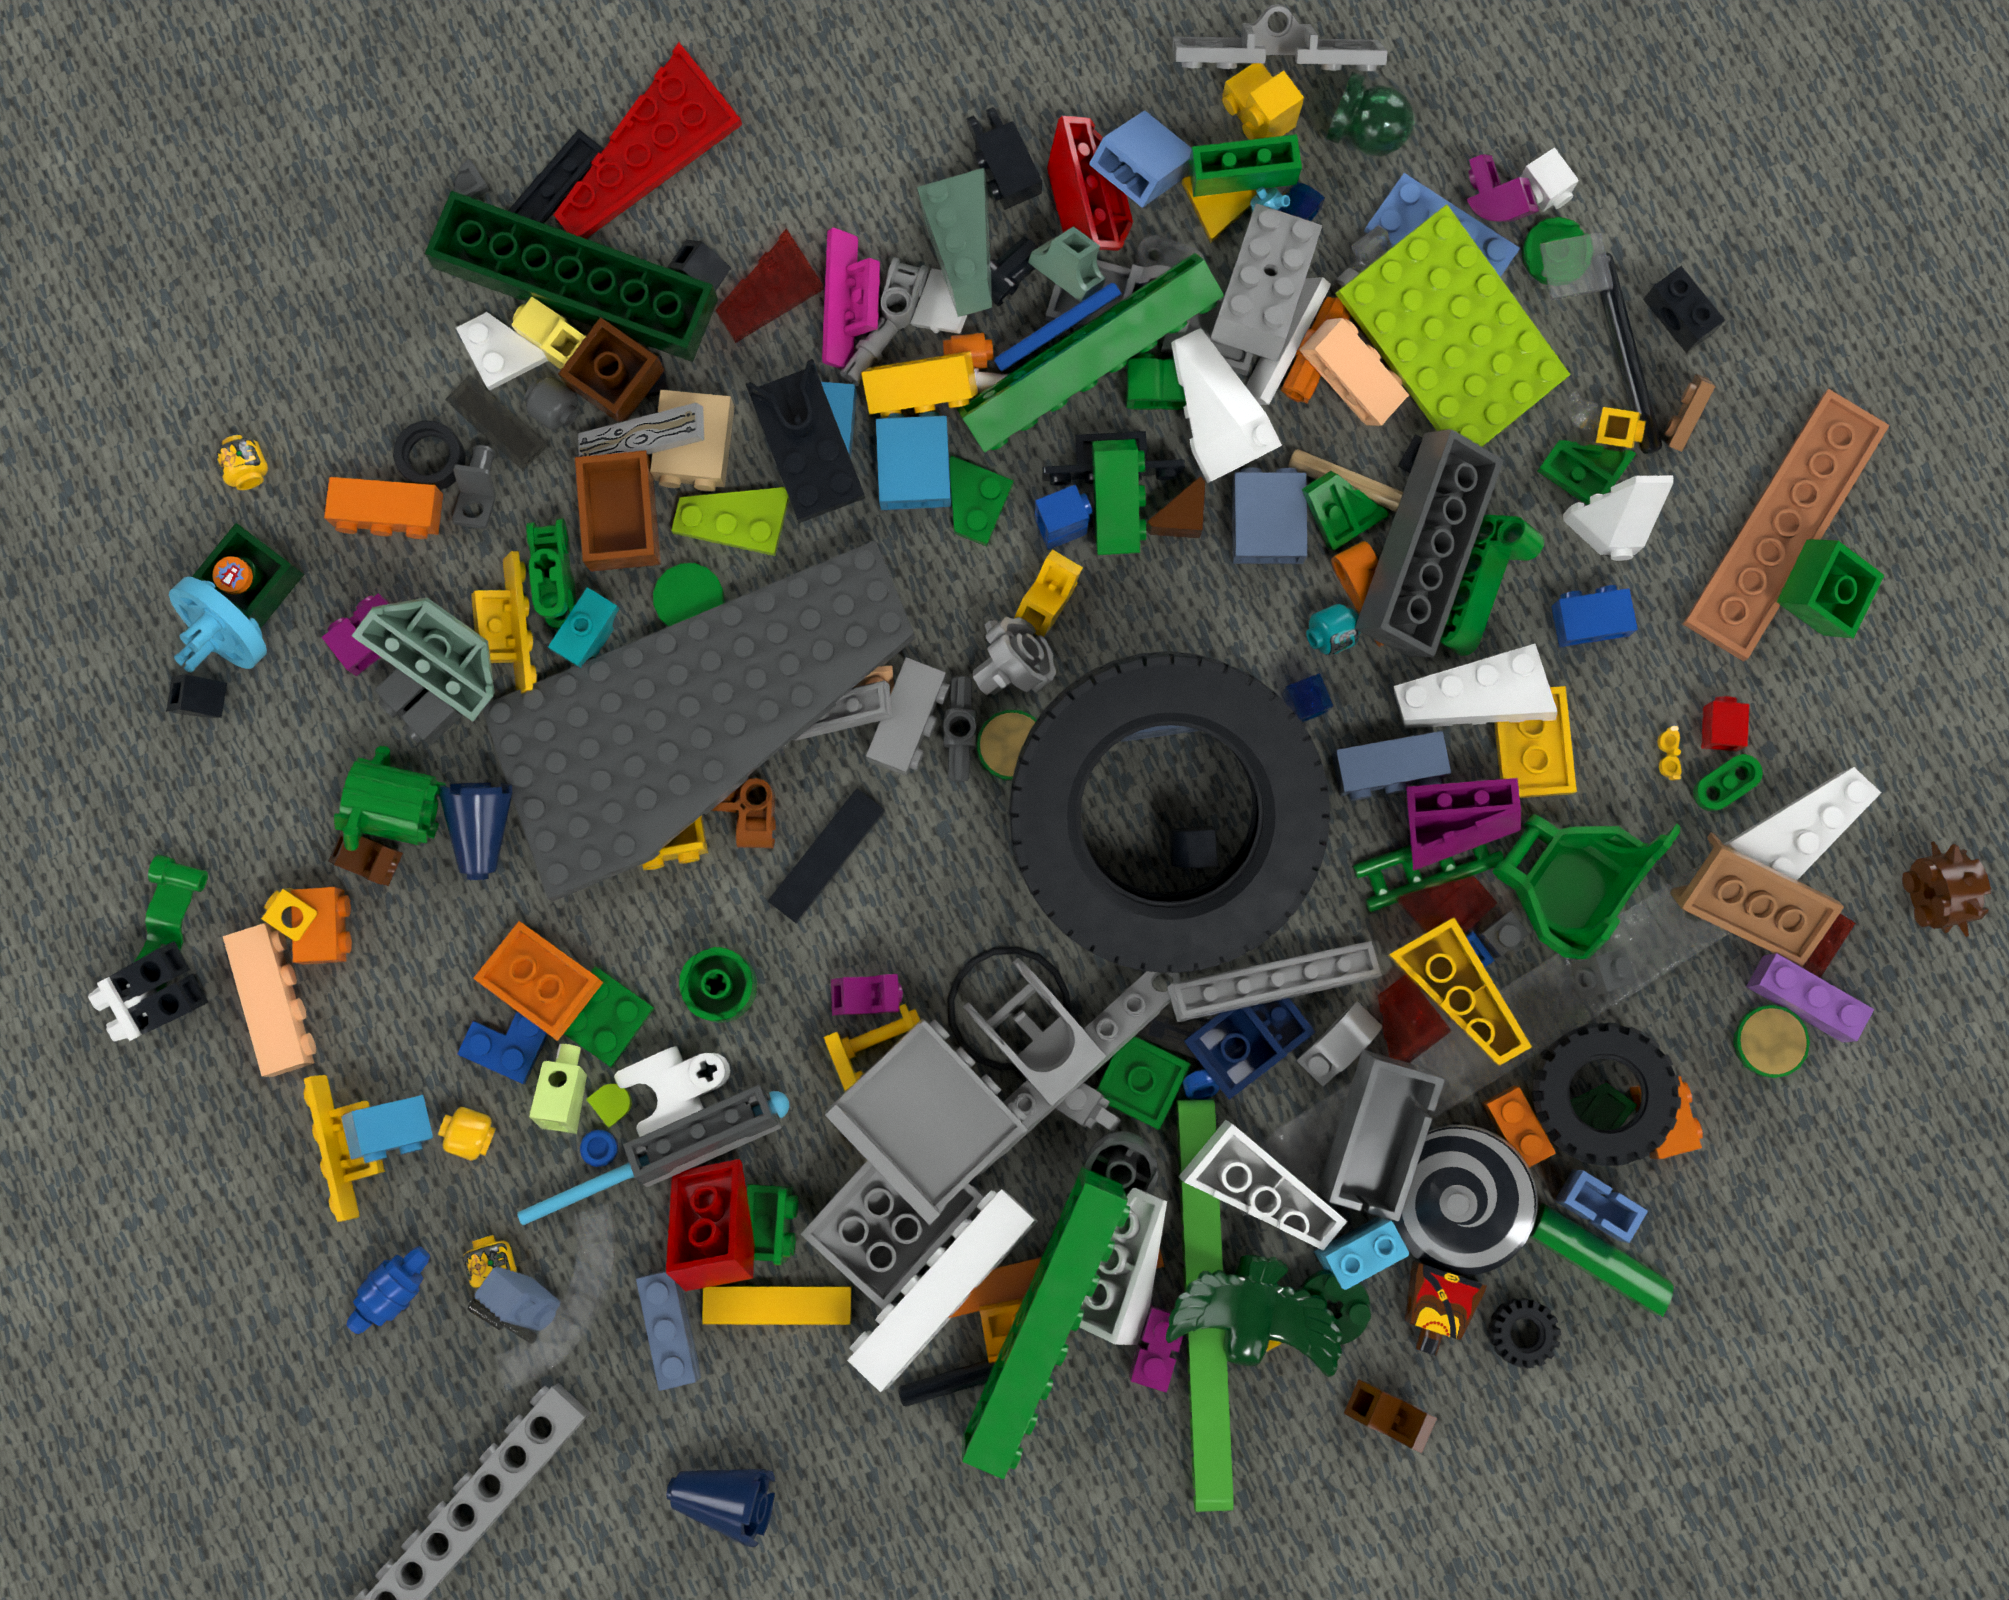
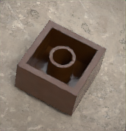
M600 317L558 375L568 388L620 423L629 419L665 369L657 356Z

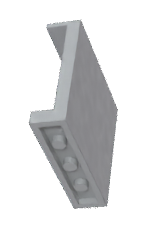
M922 1018L825 1110V1116L930 1225L940 1216L939 1211L1021 1132L1025 1134L1028 1128L1022 1123L1027 1116L1016 1104L1011 1101L1006 1106L997 1096L1001 1091L998 1085L987 1074L980 1078L971 1069L976 1062L960 1046L954 1051L945 1041L950 1036L935 1019L929 1024Z

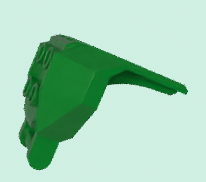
M1533 814L1530 815L1524 824L1526 829L1504 861H1498L1492 872L1499 880L1516 891L1539 941L1564 958L1584 960L1590 958L1609 940L1621 922L1617 917L1650 869L1668 851L1680 833V825L1676 824L1666 835L1661 834L1648 844L1641 842L1619 826H1584L1558 829L1542 817ZM1538 838L1546 843L1547 846L1526 875L1517 869V866Z

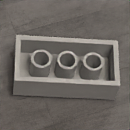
M1257 203L1255 204L1210 338L1211 340L1277 362L1286 341L1323 225Z

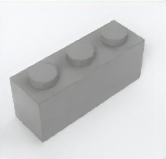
M905 658L891 693L893 718L880 721L866 755L868 762L907 777L911 769L917 771L924 754V750L919 749L923 737H931L937 722V717L932 716L937 703L944 704L951 685L945 683L947 680L946 672L910 658Z

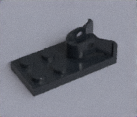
M813 359L807 361L804 370L764 385L756 386L752 382L746 383L798 523L865 499V494Z

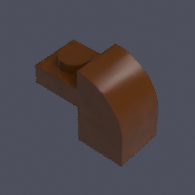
M341 831L328 862L361 875L367 880L389 887L403 853L363 836L359 841V847L356 850L349 851L344 847L343 831Z
M1358 1379L1344 1411L1345 1415L1361 1424L1383 1433L1420 1453L1423 1452L1437 1420L1436 1417L1428 1414L1421 1408Z

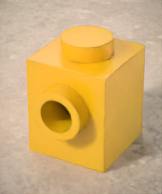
M1603 407L1596 443L1634 448L1635 441L1642 442L1646 421L1640 420L1641 413Z

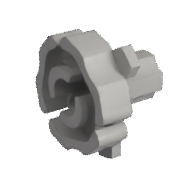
M1004 617L999 622L991 620L984 624L987 631L986 639L991 644L987 648L991 657L973 670V678L978 688L984 694L995 695L1010 683H1013L1025 692H1029L1031 689L1034 692H1038L1053 680L1056 674L1053 664V653L1043 636L1039 635L1036 638L1032 636L1036 633V630L1031 623L1020 617L1016 619Z

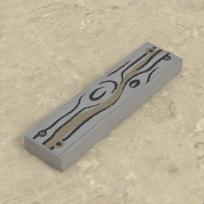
M692 403L578 433L579 457L645 450L648 454L703 441V406L698 403Z

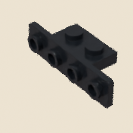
M1146 431L1075 435L1076 465L1042 467V481H1050V485L1064 486L1071 484V480L1085 479V483L1093 484L1092 441L1135 439L1138 451L1144 450L1145 472H1138L1139 481L1142 480V476L1156 475L1157 480L1176 479L1177 474H1182L1184 471L1185 460L1148 461Z

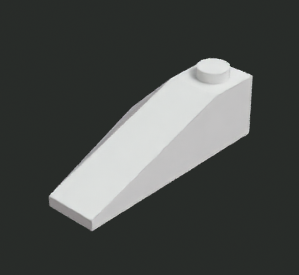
M1132 1188L1127 1195L1128 1202L1126 1205L1130 1206V1212L1122 1228L1117 1226L1111 1240L1115 1241L1112 1254L1107 1262L1101 1261L1097 1269L1096 1275H1099L1100 1278L1092 1297L1085 1296L1080 1308L1084 1310V1315L1079 1327L1115 1345H1138L1150 1309L1167 1201L1137 1188Z

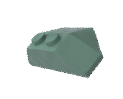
M427 597L372 607L352 634L353 638L471 721L476 719L495 694L488 641Z

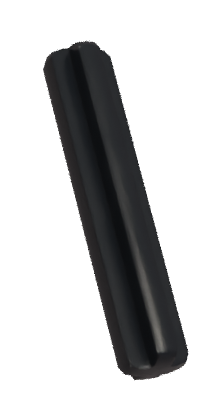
M988 1360L901 1385L898 1390L901 1403L907 1407L987 1382L995 1362L989 1363Z

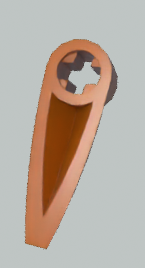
M1366 541L1348 548L1331 559L1334 572L1359 615L1378 565V558ZM1375 640V642L1377 643L1378 647L1384 645V644H1382V643H1380V642H1378V641Z

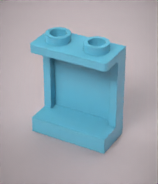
M1376 1217L1330 1242L1324 1250L1317 1249L1314 1251L1323 1270L1333 1272L1339 1285L1344 1290L1409 1255V1251L1392 1220Z

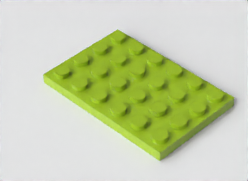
M1447 204L1335 292L1391 370L1401 378L1402 385L1436 431L1452 429L1481 447L1571 375Z

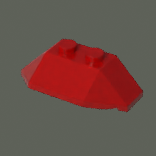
M1061 116L1058 119L1047 170L1062 231L1064 233L1074 226L1100 245L1099 250L1119 251L1123 247L1124 241L1133 225V219L1127 195L1089 165L1103 137L1094 129L1095 124L1091 118Z

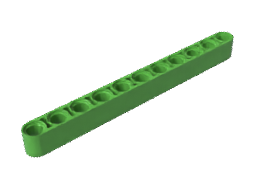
M1214 1099L1176 1101V1113L1179 1114V1120H1177L1178 1150H1180V1157H1178L1179 1175L1216 1132ZM1179 1178L1180 1187H1182L1180 1206L1181 1224L1184 1227V1231H1182L1183 1261H1185V1268H1183L1185 1293L1187 1286L1197 1280L1202 1271H1209L1212 1274L1217 1270L1223 1271L1220 1200L1183 1182ZM1203 1328L1186 1333L1189 1341L1187 1343L1188 1374H1190V1381H1188L1189 1410L1192 1412L1190 1433L1191 1450H1193L1194 1457H1192L1193 1489H1195V1496H1193L1195 1512L1233 1511L1228 1371L1224 1350L1225 1330Z

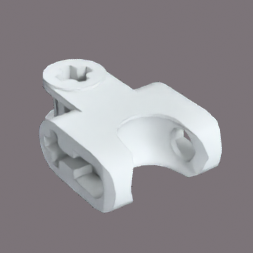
M674 1046L617 1071L614 1078L620 1088H628L639 1083L647 1084L657 1095L656 1110L650 1117L639 1122L636 1127L638 1135L641 1137L704 1109L699 1097L723 1086L729 1079L730 1066L725 1057L716 1053H703L683 1061L678 1047ZM706 1062L708 1065H716L717 1071L713 1073L714 1080L710 1077L702 1076V1071L706 1070Z

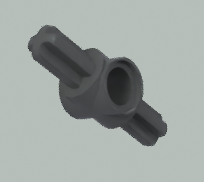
M966 676L952 677L950 709H946L944 712L943 746L949 748L948 779L954 782L968 781L970 749L976 747L977 711L971 710L972 679ZM957 721H964L969 724L970 731L964 737H956L950 732L952 724Z

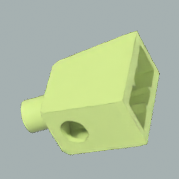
M559 1044L556 1062L543 1061L529 1116L542 1129L577 1134L587 1074L583 1069L577 1066L581 1050L578 1046ZM567 1080L563 1086L558 1087L561 1081Z

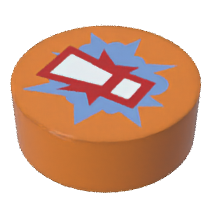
M225 557L218 561L213 569L215 585L228 594L236 595L243 593L250 587L253 580L250 566L238 557Z

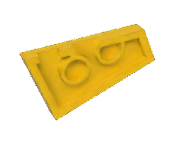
M1190 176L1182 179V185L1210 243L1251 207L1250 201L1257 194L1256 190L1193 197Z

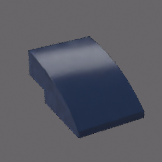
M1290 998L1218 1013L1185 1039L1184 1042L1230 1100L1312 1036L1315 1030Z

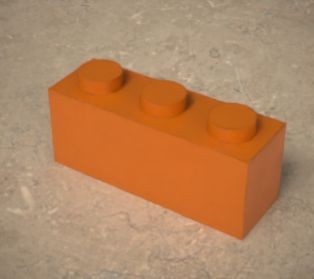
M329 477L324 519L334 526L336 531L347 534L357 533L358 528L370 529L371 534L378 536H392V532L396 531L406 532L405 535L410 538L427 539L428 534L439 535L443 493L436 485Z

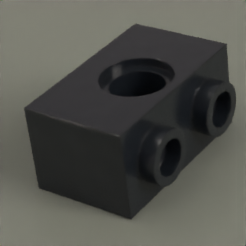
M1682 265L1655 284L1643 299L1686 353L1714 334L1725 321L1724 317Z

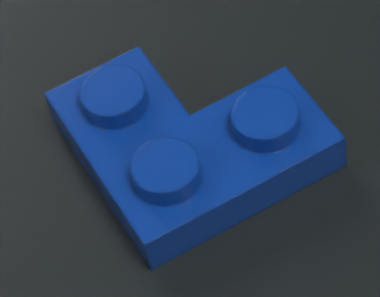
M516 1012L506 1035L476 1021H472L457 1055L521 1084H526L548 1034L519 1012Z

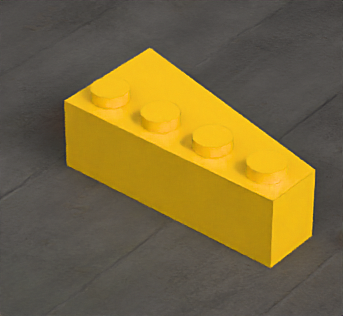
M1454 917L1388 955L1496 1065L1500 1066L1532 1047Z

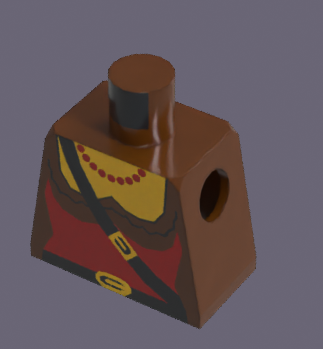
M1413 1261L1405 1321L1421 1327L1415 1349L1437 1356L1443 1335L1461 1340L1486 1291L1487 1285Z

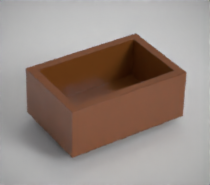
M646 450L575 457L582 560L590 572L661 565L654 478L650 472L652 460Z

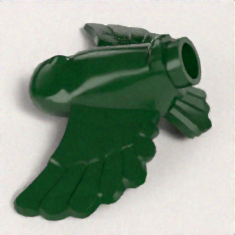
M1257 1255L1241 1256L1236 1275H1226L1221 1270H1217L1213 1274L1209 1271H1202L1198 1279L1187 1286L1186 1292L1177 1298L1175 1309L1169 1316V1327L1166 1332V1341L1171 1343L1186 1333L1203 1328L1225 1330L1224 1350L1227 1361L1243 1366H1256L1260 1364L1266 1353L1269 1340L1282 1342L1296 1348L1310 1358L1327 1377L1335 1375L1338 1366L1337 1361L1342 1354L1339 1343L1342 1333L1334 1324V1314L1326 1308L1327 1302L1325 1298L1320 1295H1311L1304 1288L1294 1290L1291 1286L1283 1287L1278 1285L1277 1282L1288 1272V1268L1283 1261L1278 1260L1276 1257L1267 1259Z

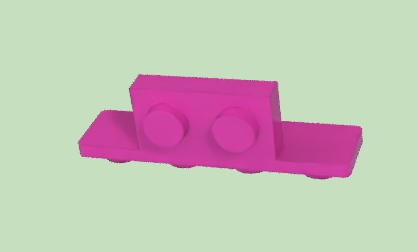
M831 228L827 231L822 362L839 369H844L854 355V337L878 329L880 261L867 258L857 262L858 237L837 228Z

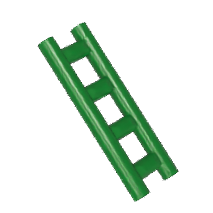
M1410 844L1352 865L1357 879L1367 875L1369 877L1375 896L1365 899V902L1371 913L1493 869L1498 861H1504V856L1501 851L1489 854L1486 844L1472 849L1475 860L1456 866L1451 856L1439 861L1442 872L1422 878L1419 869L1413 871ZM1401 863L1409 883L1388 890L1381 870Z

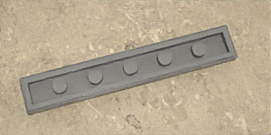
M1368 941L1170 984L1167 988L1176 1020L1181 1022L1377 979L1382 974L1372 942Z

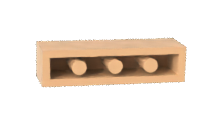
M263 923L223 936L261 1076L274 1077L314 1064L312 1055L316 1054V1045L310 1033L306 1034L302 1020L306 1019V1009L300 998L296 999L293 985L297 983V979L292 965L286 964L283 950L287 949V943L284 934L271 925Z

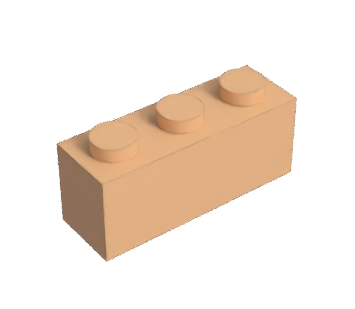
M1343 318L1327 319L1299 351L1365 425L1382 426L1409 396L1401 386V378L1393 371L1386 369L1380 362V354L1358 336L1359 331L1352 322Z

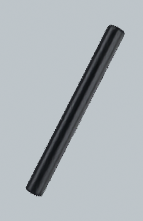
M1610 253L1601 254L1593 259L1592 265L1630 409L1633 412L1641 413L1640 420L1646 421L1642 442H1639L1643 454L1654 453L1662 448V441L1613 256Z

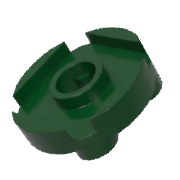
M1321 1270L1309 1276L1302 1283L1300 1289H1307L1311 1295L1323 1296L1326 1301L1330 1299L1333 1303L1338 1301L1343 1303L1340 1307L1341 1313L1334 1315V1324L1342 1333L1340 1344L1349 1343L1364 1332L1371 1319L1369 1294L1362 1282L1344 1290L1339 1285L1333 1272Z

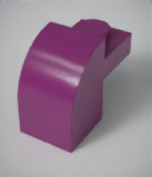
M1481 154L1469 159L1472 168L1468 171L1469 179L1474 189L1479 190V194L1467 198V201L1477 215L1490 221L1511 222L1539 212L1529 178L1518 177L1501 184L1492 155Z
M898 974L831 979L832 1016L899 1012L903 991L901 984L898 982Z

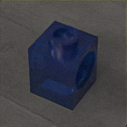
M1320 673L1290 684L1282 692L1285 703L1295 712L1302 723L1325 715L1333 708V703Z

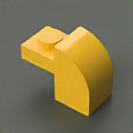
M1052 549L1046 557L1036 581L1023 597L1014 619L1020 617L1034 626L1035 634L1045 637L1074 592L1083 567Z

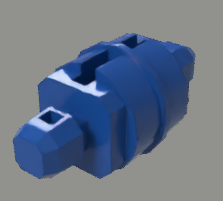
M418 1246L413 1248L404 1258L396 1254L391 1260H384L375 1271L369 1272L367 1279L357 1289L358 1295L353 1301L356 1309L348 1318L347 1327L355 1334H360L373 1323L382 1326L386 1320L392 1321L402 1310L407 1309L410 1301L419 1292V1285L424 1279L420 1272L428 1264L430 1254Z

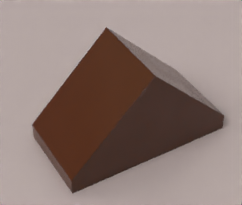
M1200 476L1149 519L1146 531L1150 535L1200 538L1203 529L1205 480Z

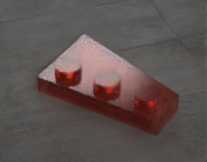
M787 228L778 237L779 241L768 253L765 252L758 260V265L747 278L742 279L715 310L735 343L824 290L822 282Z

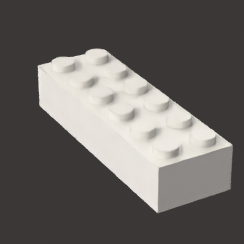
M1001 1189L998 1193L991 1190L977 1205V1208L981 1210L973 1221L966 1218L955 1229L952 1236L956 1240L948 1249L945 1246L940 1247L926 1262L931 1268L922 1277L920 1274L913 1276L900 1291L905 1297L898 1305L895 1302L888 1304L877 1316L875 1321L880 1325L873 1332L870 1330L863 1332L849 1348L854 1354L847 1361L880 1392L888 1389L951 1319L949 1316H952L971 1295L970 1292L975 1287L977 1288L992 1270L997 1268L1038 1222L1034 1216L1005 1190Z

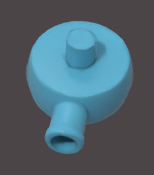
M1264 187L1258 188L1256 190L1257 194L1250 201L1252 211L1256 203L1278 210L1280 207H1287L1290 204V198L1287 195L1282 196L1275 187L1267 189Z

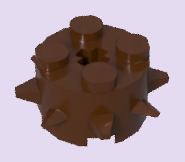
M1933 841L1931 842L1933 856L1916 859L1911 865L1910 871L1904 872L1902 877L1903 887L1910 893L1911 901L1915 908V920L1921 927L1941 928L1944 933H1948L1953 925H1958L1964 935L1968 937V922L1981 920L1989 911L1988 908L1984 907V895L1991 894L1988 875L1979 859L1971 860L1966 855L1967 850H1960L1958 845L1952 844L1946 853H1942Z

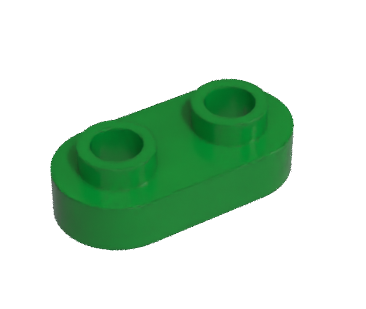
M1740 754L1729 759L1696 783L1693 790L1695 802L1706 811L1713 812L1725 808L1760 783L1763 775L1761 764L1755 757L1747 754ZM1737 768H1742L1745 771L1746 777L1744 780L1736 777L1735 771ZM1708 787L1716 790L1717 797L1715 800L1707 797L1706 790Z

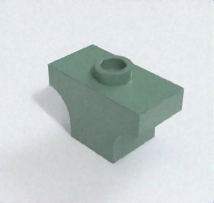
M1074 226L1032 251L1028 261L1030 265L1080 302L1101 290L1106 280V277L1100 272L1097 265V254L1100 245Z

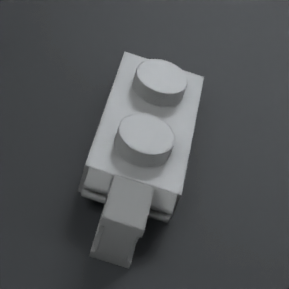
M1084 1082L1056 1107L1057 1110L1085 1128L1087 1126L1091 1130L1096 1123H1099L1111 1132H1115L1122 1121L1106 1110L1110 1101Z

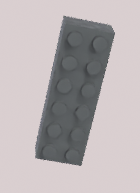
M1452 429L1424 433L1357 620L1356 630L1407 657L1435 656L1502 467L1503 459Z

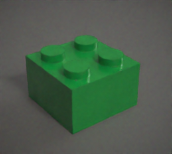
M1807 539L1777 599V603L1824 636L1854 639L1884 578V574L1838 540Z

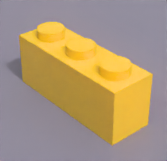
M971 351L869 367L861 372L869 414L880 413L881 418H887L892 413L902 414L901 409L913 407L915 413L928 412L936 409L935 404L948 402L949 408L970 404V398L978 394Z

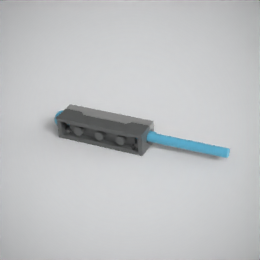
M759 1084L625 1143L623 1146L629 1163L517 1212L519 1221L522 1225H526L633 1177L646 1187H650L781 1129L778 1116L783 1118L787 1114L789 1100L785 1094L779 1091H771L768 1094Z

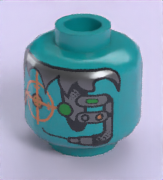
M1335 604L1312 614L1309 620V629L1306 631V637L1310 646L1327 656L1335 655L1355 646L1361 633L1355 629L1359 616L1352 608H1347L1342 604Z

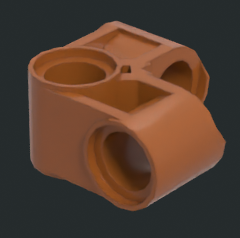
M749 778L711 811L739 812L736 825L737 847L774 848L775 839H772V831L776 830L775 792L764 780ZM755 787H764L767 792L766 800L760 805H752L749 801V794Z

